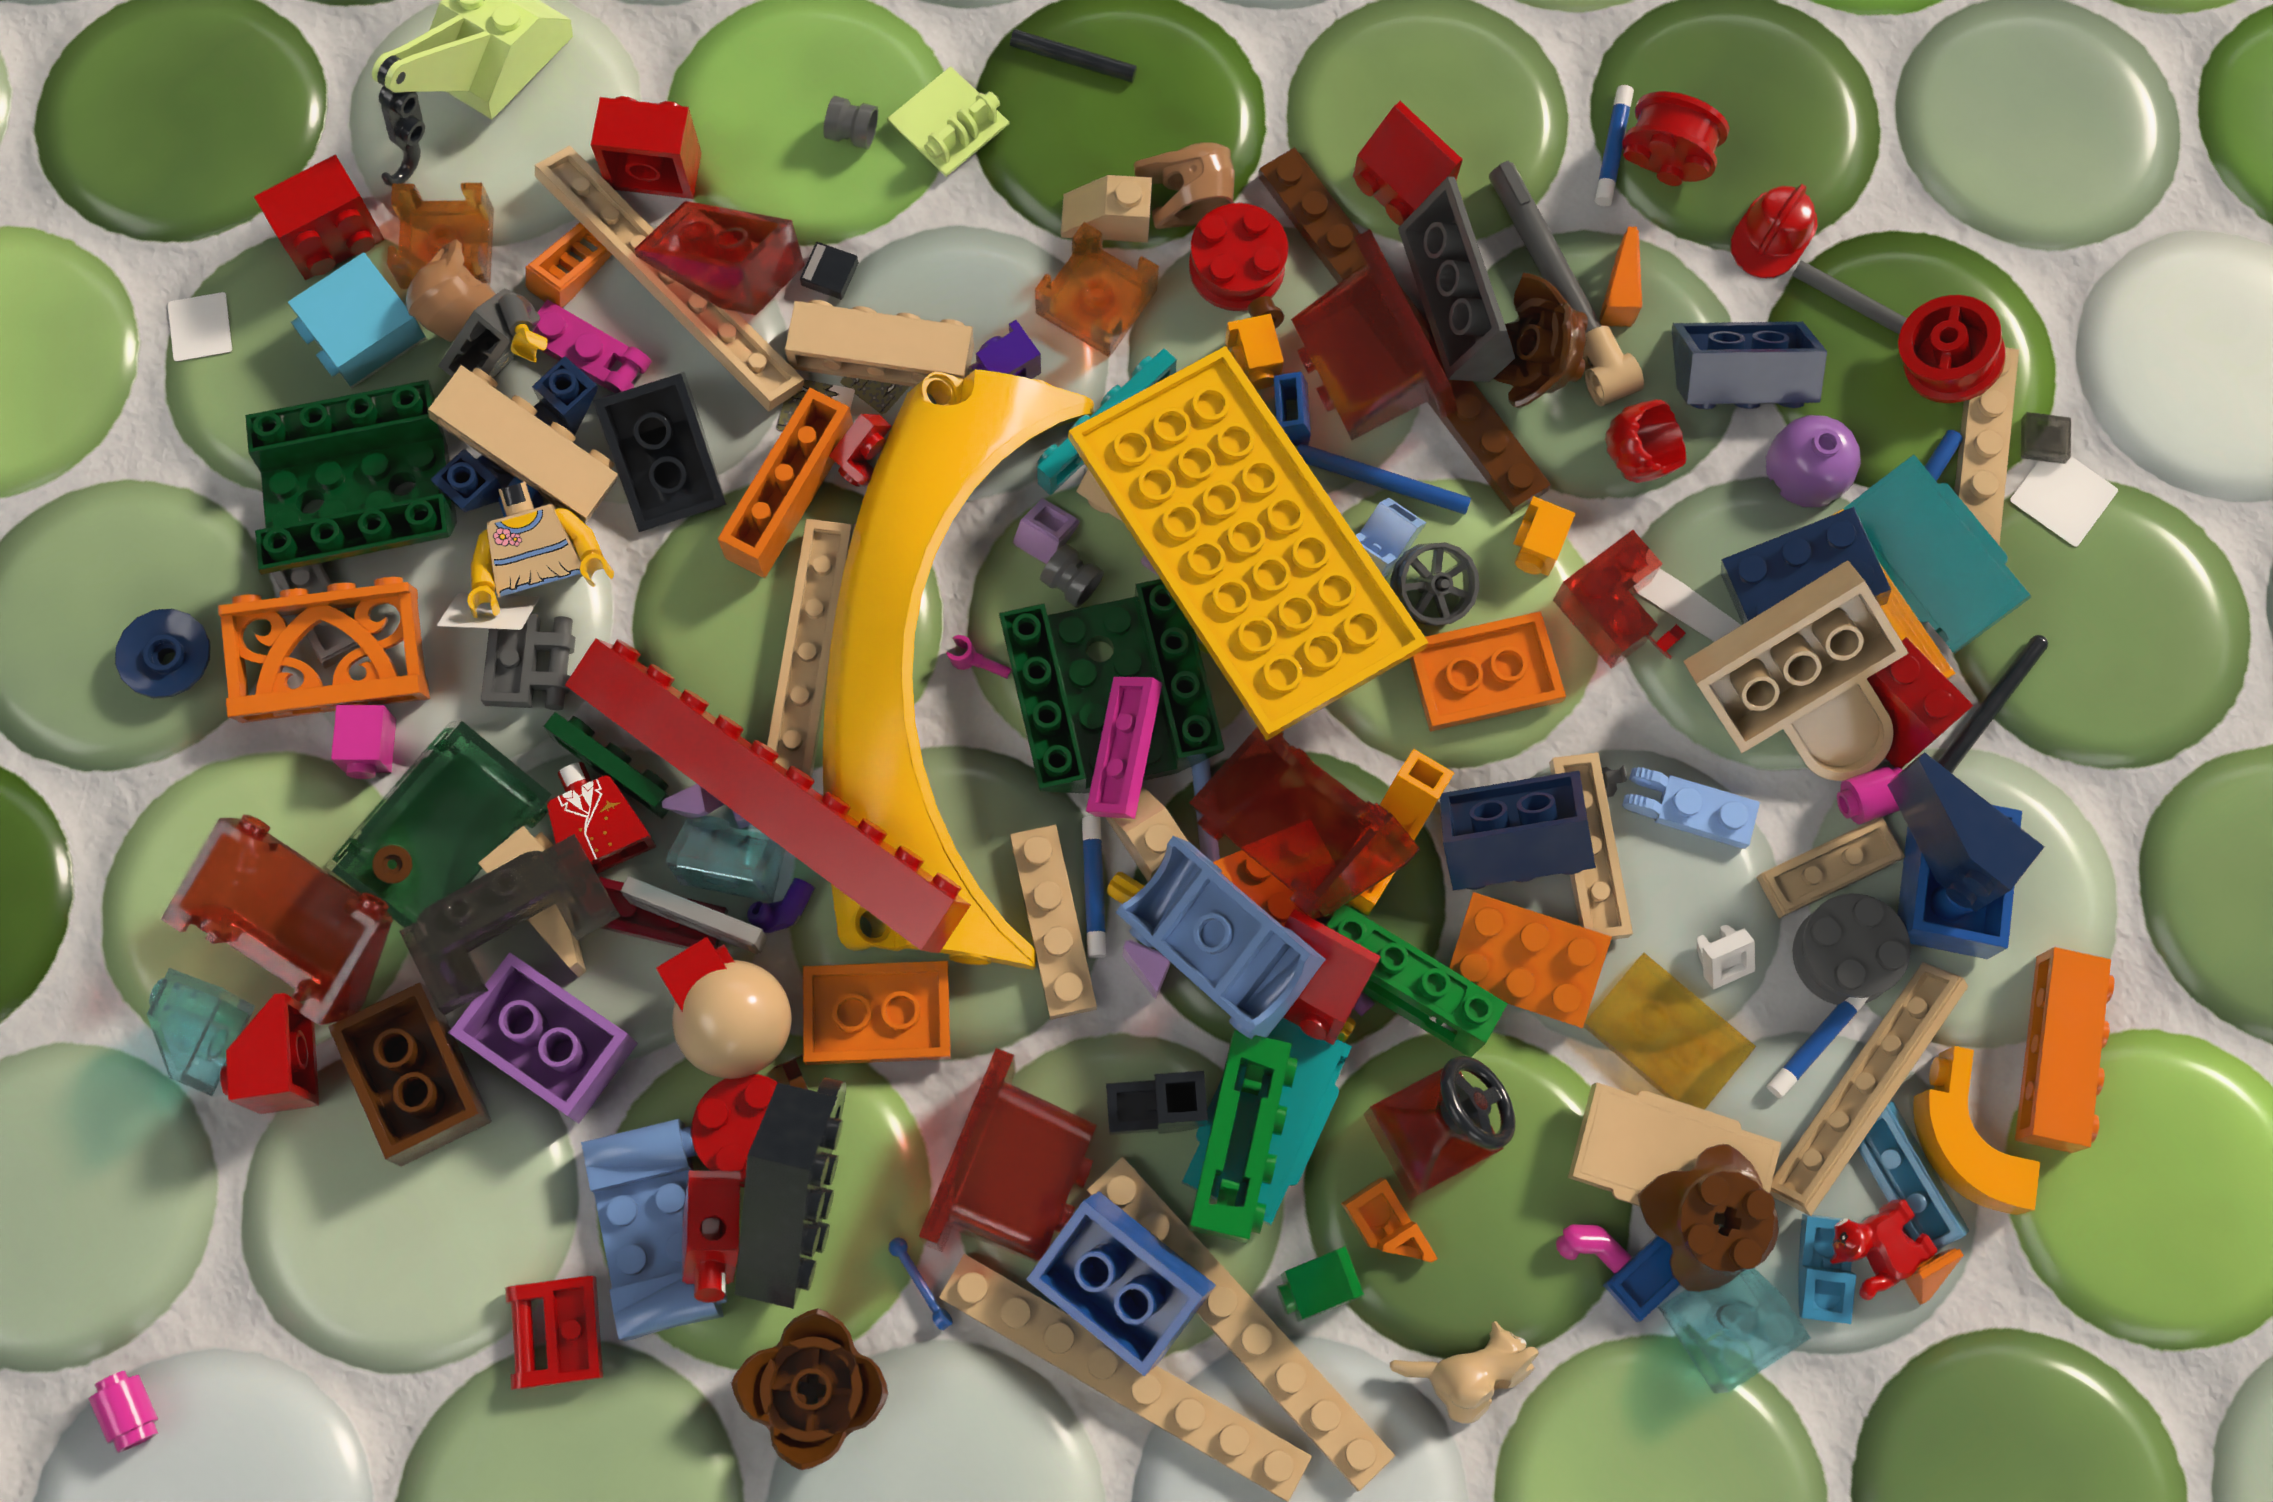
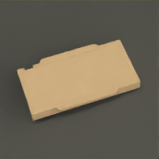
M1596 1082L1591 1085L1568 1178L1610 1191L1614 1198L1640 1207L1638 1194L1656 1177L1670 1171H1689L1695 1167L1698 1155L1706 1148L1718 1144H1729L1752 1163L1759 1174L1764 1190L1770 1193L1781 1142L1742 1130L1741 1124L1737 1120L1643 1090L1635 1095ZM1724 1213L1715 1214L1713 1222L1715 1225L1724 1226Z

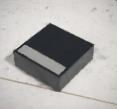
M816 241L801 274V286L842 300L858 266V256Z

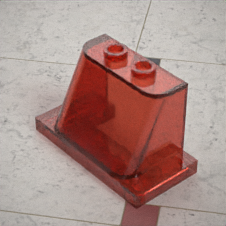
M1370 229L1354 237L1363 265L1291 318L1304 345L1296 351L1308 374L1315 370L1317 371L1323 385L1317 387L1316 390L1327 412L1336 408L1351 440L1431 399L1441 418L1458 410L1452 387Z
M998 1048L993 1053L919 1234V1238L927 1247L943 1253L951 1230H955L1038 1264L1051 1246L1056 1232L1060 1233L1074 1214L1076 1207L1068 1204L1074 1186L1084 1188L1094 1160L1086 1158V1155L1096 1133L1097 1124L1012 1085V1080L1017 1071L1014 1054Z

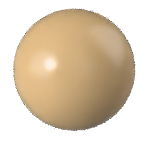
M734 960L735 962L725 963L724 965L727 969L711 972L699 979L686 996L683 1013L676 1001L673 1008V1033L681 1052L696 1068L719 1078L747 1077L763 1070L781 1053L791 1029V1007L781 984L771 973L762 967L739 960Z

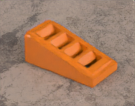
M579 222L526 266V288L542 301L546 302L548 299L563 308L587 284L612 254ZM584 238L596 246L597 249L593 252L580 243V241ZM572 251L573 253L581 257L583 261H578L569 253ZM560 264L561 266H563L565 269H567V270L570 271V272H569L568 274H566L564 271H562L561 269H559L557 266Z
M1637 227L1627 228L1618 247L1599 317L1602 326L1632 327L1642 308L1640 245Z

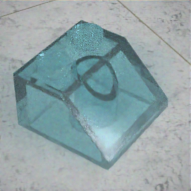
M702 816L701 821L686 819L667 854L665 862L680 885L773 902L785 853L783 847L753 825H748L747 830L729 827L730 823L728 821L713 816Z
M169 968L165 977L156 982L150 993L149 1004L151 1006L147 1012L149 1023L169 1078L204 1094L213 1096L220 1082L221 1068L227 1065L226 1050L245 1029L255 1006L224 988Z
M1755 1268L1744 1270L1731 1282L1717 1289L1701 1292L1683 1290L1658 1307L1714 1394L1730 1392L1811 1338L1782 1293Z

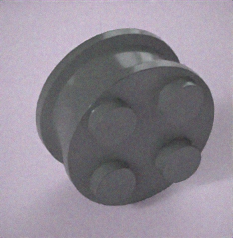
M1852 893L1833 897L1810 914L1799 926L1794 937L1792 949L1795 969L1804 985L1817 997L1835 1005L1841 1004L1849 997L1868 998L1865 1004L1879 997L1902 978L1908 967L1911 952L1907 929L1896 912L1884 902L1874 897Z

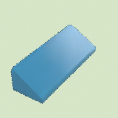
M1891 1101L1857 1149L1888 1202L1905 1199L1914 1212L1915 1217L1903 1226L1909 1238L1915 1242L1922 1233L1927 1234L1938 1250L1966 1236L1969 1229L1895 1103Z

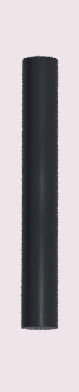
M1014 29L1011 36L1010 46L1124 81L1133 83L1137 72L1136 65Z

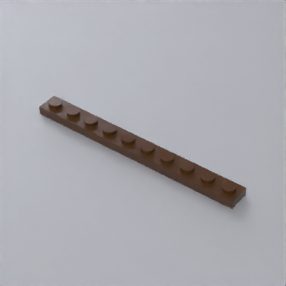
M1292 148L1260 167L1258 172L1260 181L1510 513L1513 514L1529 504L1533 496L1538 498L1548 492L1551 486L1550 482L1474 382L1447 379L1429 323L1296 148Z

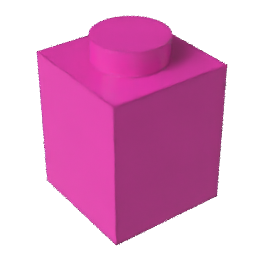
M336 705L331 760L351 778L373 779L376 777V773H392L396 718L384 705Z

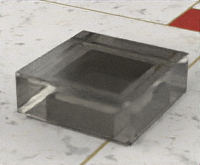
M2026 412L2021 419V458L2066 464L2071 457V417Z

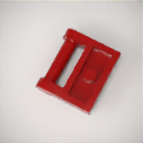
M591 1275L505 1287L506 1303L511 1304L515 1359V1373L510 1374L511 1390L531 1389L603 1378L596 1276ZM543 1299L548 1364V1369L536 1370L531 1305V1301Z

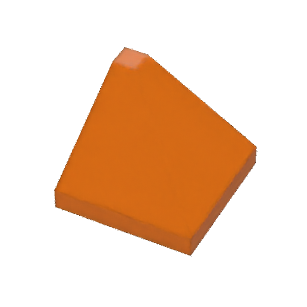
M1953 1248L1935 1254L1927 1261L1920 1263L1912 1276L1904 1279L1920 1305L1932 1298L1964 1256L1960 1249Z

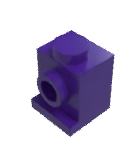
M1014 320L1009 323V334L1004 337H993L981 346L980 350L976 353V362L969 366L970 373L977 369L1032 379L1041 374V353L1018 321Z

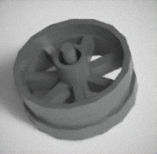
M1446 542L1418 544L1405 551L1395 563L1390 578L1391 588L1412 619L1424 625L1452 624L1463 618L1474 606L1480 589L1479 573L1472 558L1460 547ZM1429 550H1433L1431 572L1417 558L1418 555ZM1446 552L1458 564L1446 572H1441L1443 554ZM1410 565L1420 575L1415 583H1406L1405 580ZM1460 572L1463 574V590L1453 586L1452 577ZM1418 590L1423 594L1415 608H1413L1406 591ZM1448 593L1460 597V601L1450 613L1444 597ZM1432 597H1434L1440 615L1439 618H1430L1422 615Z

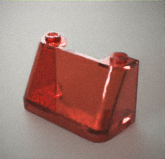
M1256 727L1189 803L1202 816L1197 824L1216 841L1225 836L1294 893L1289 899L1307 916L1312 918L1317 912L1323 917L1328 916L1407 865L1420 850L1418 845L1390 812L1378 803L1372 804L1370 801L1367 803L1317 766L1303 750L1290 745L1283 737V732L1266 740L1259 728Z
M244 814L241 819L219 818L161 920L179 932H186L190 924L196 925L200 930L208 933L205 939L212 944L226 942L296 989L291 997L299 1002L306 1001L300 1013L319 1026L338 1022L359 1012L367 999L393 922L392 916L387 912L388 904L372 894L358 893L269 834L270 827L262 820Z

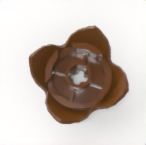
M1528 273L1522 274L1514 293L1513 304L1518 314V319L1505 324L1515 359L1493 378L1498 382L1513 386L1508 393V400L1516 408L1530 404L1545 393L1558 391L1565 387L1569 381L1577 382L1585 371L1583 354L1586 343L1585 331L1588 325L1586 314L1574 310L1557 288L1548 280Z
M1718 1144L1706 1148L1698 1155L1693 1169L1689 1171H1670L1659 1175L1638 1194L1645 1222L1655 1235L1667 1241L1672 1247L1673 1251L1669 1262L1671 1271L1675 1279L1686 1291L1701 1292L1720 1288L1731 1282L1744 1270L1755 1268L1764 1262L1775 1247L1779 1226L1774 1198L1769 1192L1764 1190L1759 1174L1752 1163L1729 1144ZM1716 1213H1724L1725 1224L1723 1227L1713 1223Z
M819 1308L807 1311L794 1318L784 1328L780 1342L773 1348L760 1350L747 1358L731 1382L734 1396L741 1410L751 1420L768 1428L772 1446L778 1456L799 1470L810 1469L830 1460L840 1450L845 1438L850 1433L867 1427L877 1418L888 1397L887 1383L880 1367L872 1359L860 1354L856 1350L851 1333L843 1322ZM819 1375V1383L826 1386V1393L824 1397L818 1396V1403L809 1405V1398L804 1394H800V1387L802 1382L809 1383V1376Z

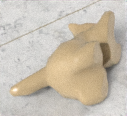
M1494 1321L1492 1323V1331L1490 1332V1340L1482 1350L1451 1356L1438 1363L1432 1361L1393 1360L1390 1362V1369L1404 1377L1430 1379L1436 1395L1447 1407L1449 1418L1459 1423H1473L1480 1419L1489 1409L1494 1390L1515 1387L1532 1373L1535 1367L1531 1362L1538 1356L1539 1351L1535 1347L1526 1348V1341L1523 1338L1516 1337L1510 1331L1504 1330L1497 1321Z

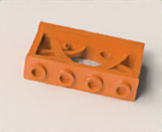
M402 577L378 578L374 580V586L356 588L355 583H334L327 586V592L309 594L308 589H286L279 592L280 598L262 600L261 595H239L232 597V604L218 605L228 688V698H226L227 717L233 720L247 723L336 711V705H387L430 699L429 683L425 675L417 601L418 590L410 583L403 582ZM381 604H390L398 610L400 623L390 636L378 641L373 635L381 632L386 627L388 617L375 622L371 619V610ZM357 607L354 619L338 610ZM299 614L289 624L282 617ZM255 620H268L271 624V631L268 635L259 636L254 633L260 643L271 647L267 655L252 652L244 643V631ZM322 621L339 628L360 646V648L349 652L343 657L335 669L332 685L323 686L319 675L310 665L296 658L289 657L303 637ZM404 640L407 675L399 676L386 649ZM368 656L371 660L370 662L359 664V666L366 669L365 678L359 681L353 680L349 674L351 666L358 660ZM245 659L253 663L263 664L255 695L248 694ZM284 667L295 668L303 673L304 681L301 686L295 689L288 687V678L293 674L282 672Z

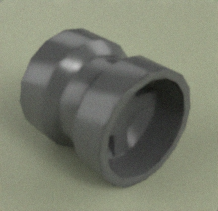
M834 95L826 111L824 138L838 142L850 138L854 146L869 149L876 133L878 107L865 103L860 106L852 105L849 99Z
M1065 544L1047 562L1040 575V580L1052 589H1060L1064 592L1065 600L1078 608L1087 601L1103 578L1104 571L1094 563L1083 564L1079 557V552L1069 544Z

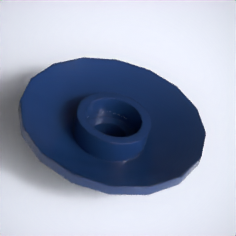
M175 609L152 610L137 617L123 630L116 645L115 665L121 680L136 693L150 698L174 697L189 690L204 675L210 661L211 642L205 628L190 614ZM174 652L176 654L175 658L169 664L163 665L164 656Z

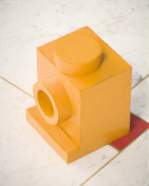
M1271 314L1227 322L1225 345L1228 350L1230 349L1231 354L1254 388L1261 390L1274 384V376L1282 375L1284 360Z
M1533 496L1513 542V545L1521 547L1515 560V565L1520 570L1529 574L1537 575L1542 573L1549 576L1558 559L1576 513Z

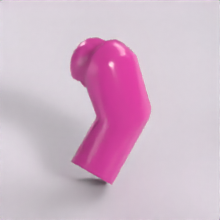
M1572 1224L1563 1229V1235L1559 1236L1556 1240V1248L1565 1259L1575 1260L1580 1253L1595 1254L1614 1274L1632 1257L1599 1225Z

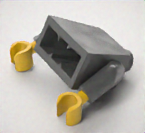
M504 288L472 312L438 366L451 377L462 365L471 372L475 367L479 368L494 378L516 355L536 363L537 350L544 351L547 347V338L533 332L540 321L539 314L525 297Z

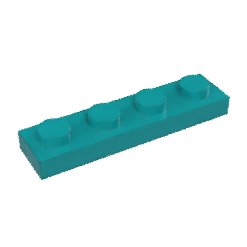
M1165 348L1154 358L1151 356L1145 357L1135 367L1132 373L1133 377L1122 388L1119 385L1114 386L1102 399L1101 407L1091 417L1087 414L1082 416L1072 428L1176 373L1177 359ZM1068 438L1059 447L1056 444L1051 445L1040 456L1037 462L1038 485L1051 496L1085 464Z

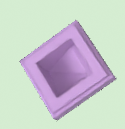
M698 784L661 801L663 808L690 819L705 816L724 805V803Z

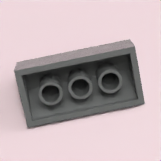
M1447 177L1401 224L1398 231L1447 379L1490 382L1515 359V355L1455 177Z

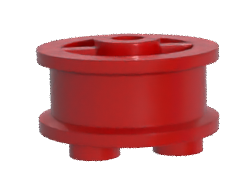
M1659 91L1642 96L1635 107L1636 126L1626 132L1622 141L1624 158L1642 168L1658 173V180L1670 186H1679L1682 184V181H1701L1712 176L1717 166L1716 147L1721 146L1726 141L1730 130L1725 117L1711 105L1689 95Z
M1231 203L1211 210L1198 222L1191 239L1189 273L1195 289L1212 305L1229 311H1247L1249 304L1256 298L1262 296L1274 297L1281 287L1285 274V265L1288 257L1286 233L1280 222L1272 214L1255 205Z
M1947 295L1932 299L1914 310L1900 330L1898 348L1907 381L1919 395L1931 401L1958 403L1980 396L1998 380L2004 369L2006 350L2002 339L1999 318L1988 304L1977 298L1966 295Z
M752 1074L741 1078H725L713 1085L703 1095L695 1109L691 1132L693 1145L698 1157L710 1171H740V1187L745 1188L747 1156L774 1093L777 1081L759 1074Z

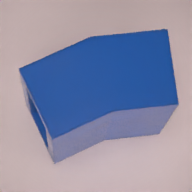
M1301 371L1274 376L1276 420L1294 446H1299V443L1309 445L1311 426L1308 382ZM1297 399L1298 419L1287 421L1286 400Z

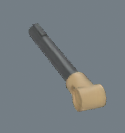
M1509 160L1500 163L1498 167L1490 172L1489 180L1542 278L1555 286L1574 310L1583 312L1587 316L1588 325L1585 331L1586 343L1583 358L1586 368L1585 382L1591 398L1598 406L1602 407L1641 391L1644 388V377L1639 363L1632 354H1623L1611 329L1608 326L1601 325L1514 163L1509 162Z

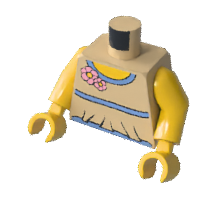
M526 482L498 489L507 517L487 522V529L478 535L471 561L472 591L468 595L467 602L474 618H478L477 608L482 603H491L493 615L497 616L500 613V607L494 593L495 588L499 598L578 574H582L591 587H596L592 580L595 571L604 569L610 579L614 577V571L603 557L593 530L569 509H557L554 503L534 509Z

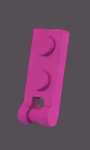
M548 299L537 312L540 316V321L533 332L547 338L546 349L540 351L558 361L566 356L592 381L614 394L634 388L632 382L638 373L644 374L652 363L651 359L641 350L625 345ZM616 361L622 363L617 372L610 371Z

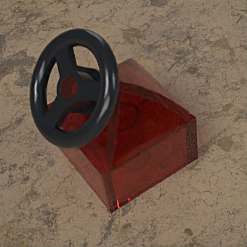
M1457 1056L1450 1059L1442 1069L1370 1106L1363 1114L1410 1201L1498 1154L1513 1138L1516 1126L1515 1112L1511 1099L1499 1078L1485 1064L1468 1056ZM1461 1071H1467L1475 1075L1488 1089L1483 1091L1478 1087H1473L1465 1080ZM1495 1103L1500 1113V1129L1497 1133L1493 1130L1488 1115L1491 1112V1105Z

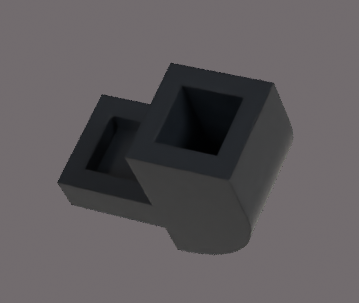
M1204 1071L1155 1074V1080L1106 1084L1110 1135L1157 1131L1159 1134L1198 1129L1200 1126L1208 1124Z

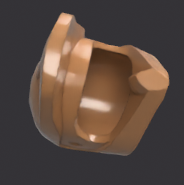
M1211 142L1195 143L1178 151L1167 152L1138 160L1134 163L1136 177L1152 178V184H1163L1168 189L1178 191L1163 207H1157L1152 211L1156 229L1197 225L1211 210L1233 203L1235 170L1231 160V150L1222 144ZM1192 204L1189 209L1184 210V211H1180V210H1182L1183 208H1185L1186 206Z
M457 239L443 246L429 263L417 272L409 284L405 303L410 316L414 317L427 330L450 343L456 339L472 312L496 295L488 283L478 281L463 265L465 259L462 253V243Z

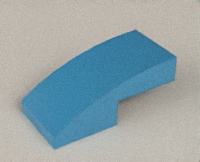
M1802 1214L1798 1268L1799 1316L1801 1318L1851 1324L1856 1285V1274L1851 1272L1852 1262L1830 1263V1259L1834 1254L1832 1247L1835 1236L1834 1226L1837 1222L1843 1220L1842 1218Z

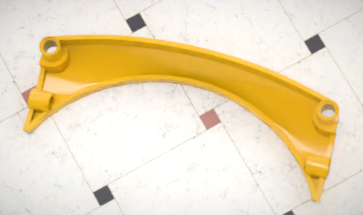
M977 369L964 379L942 372L931 373L906 394L867 486L844 567L830 645L823 727V796L826 792L837 796L851 807L847 814L860 823L864 818L874 823L887 833L884 841L897 850L900 845L908 848L924 860L920 868L933 877L937 872L941 873L962 888L958 895L970 903L971 906L940 953L949 954L948 958L951 961L962 964L988 965L993 962L1034 970L1036 966L1035 949L1005 921L980 889L956 850L937 808L924 768L915 722L912 680L914 640L922 594L935 555L953 519L973 490L1000 461L1024 443L1052 428L1076 422L1086 414L1091 417L1094 412V402L1089 397L1052 386L1045 381ZM927 393L935 399L936 404L929 400ZM831 884L837 935L840 942L847 949L864 951L877 947L893 951H900L906 948L920 950ZM861 916L865 917L871 924L872 933L870 937H867L861 931Z

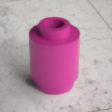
M1884 766L1842 781L1840 792L1837 793V804L1843 816L1847 819L1851 818L1856 824H1863L1900 811L1887 785L1902 769L1899 767L1890 769Z
M124 1370L108 1376L95 1384L97 1393L89 1397L88 1400L107 1443H114L118 1453L133 1448L158 1434L154 1424L158 1417L139 1375L128 1378Z

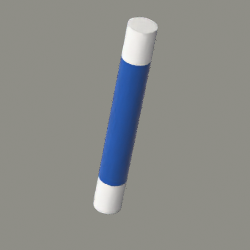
M1620 85L1616 90L1595 196V203L1600 206H1609L1613 200L1623 149L1622 141L1626 133L1634 89L1628 85Z
M1086 816L1082 818L1087 957L1104 958L1107 955L1101 818Z
M1849 997L1841 1004H1838L1766 1086L1767 1089L1777 1098L1782 1099L1864 1006L1868 998Z

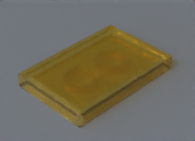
M1644 952L1585 1020L1583 1026L1665 1097L1703 1110L1707 1108L1756 1048L1752 1042Z

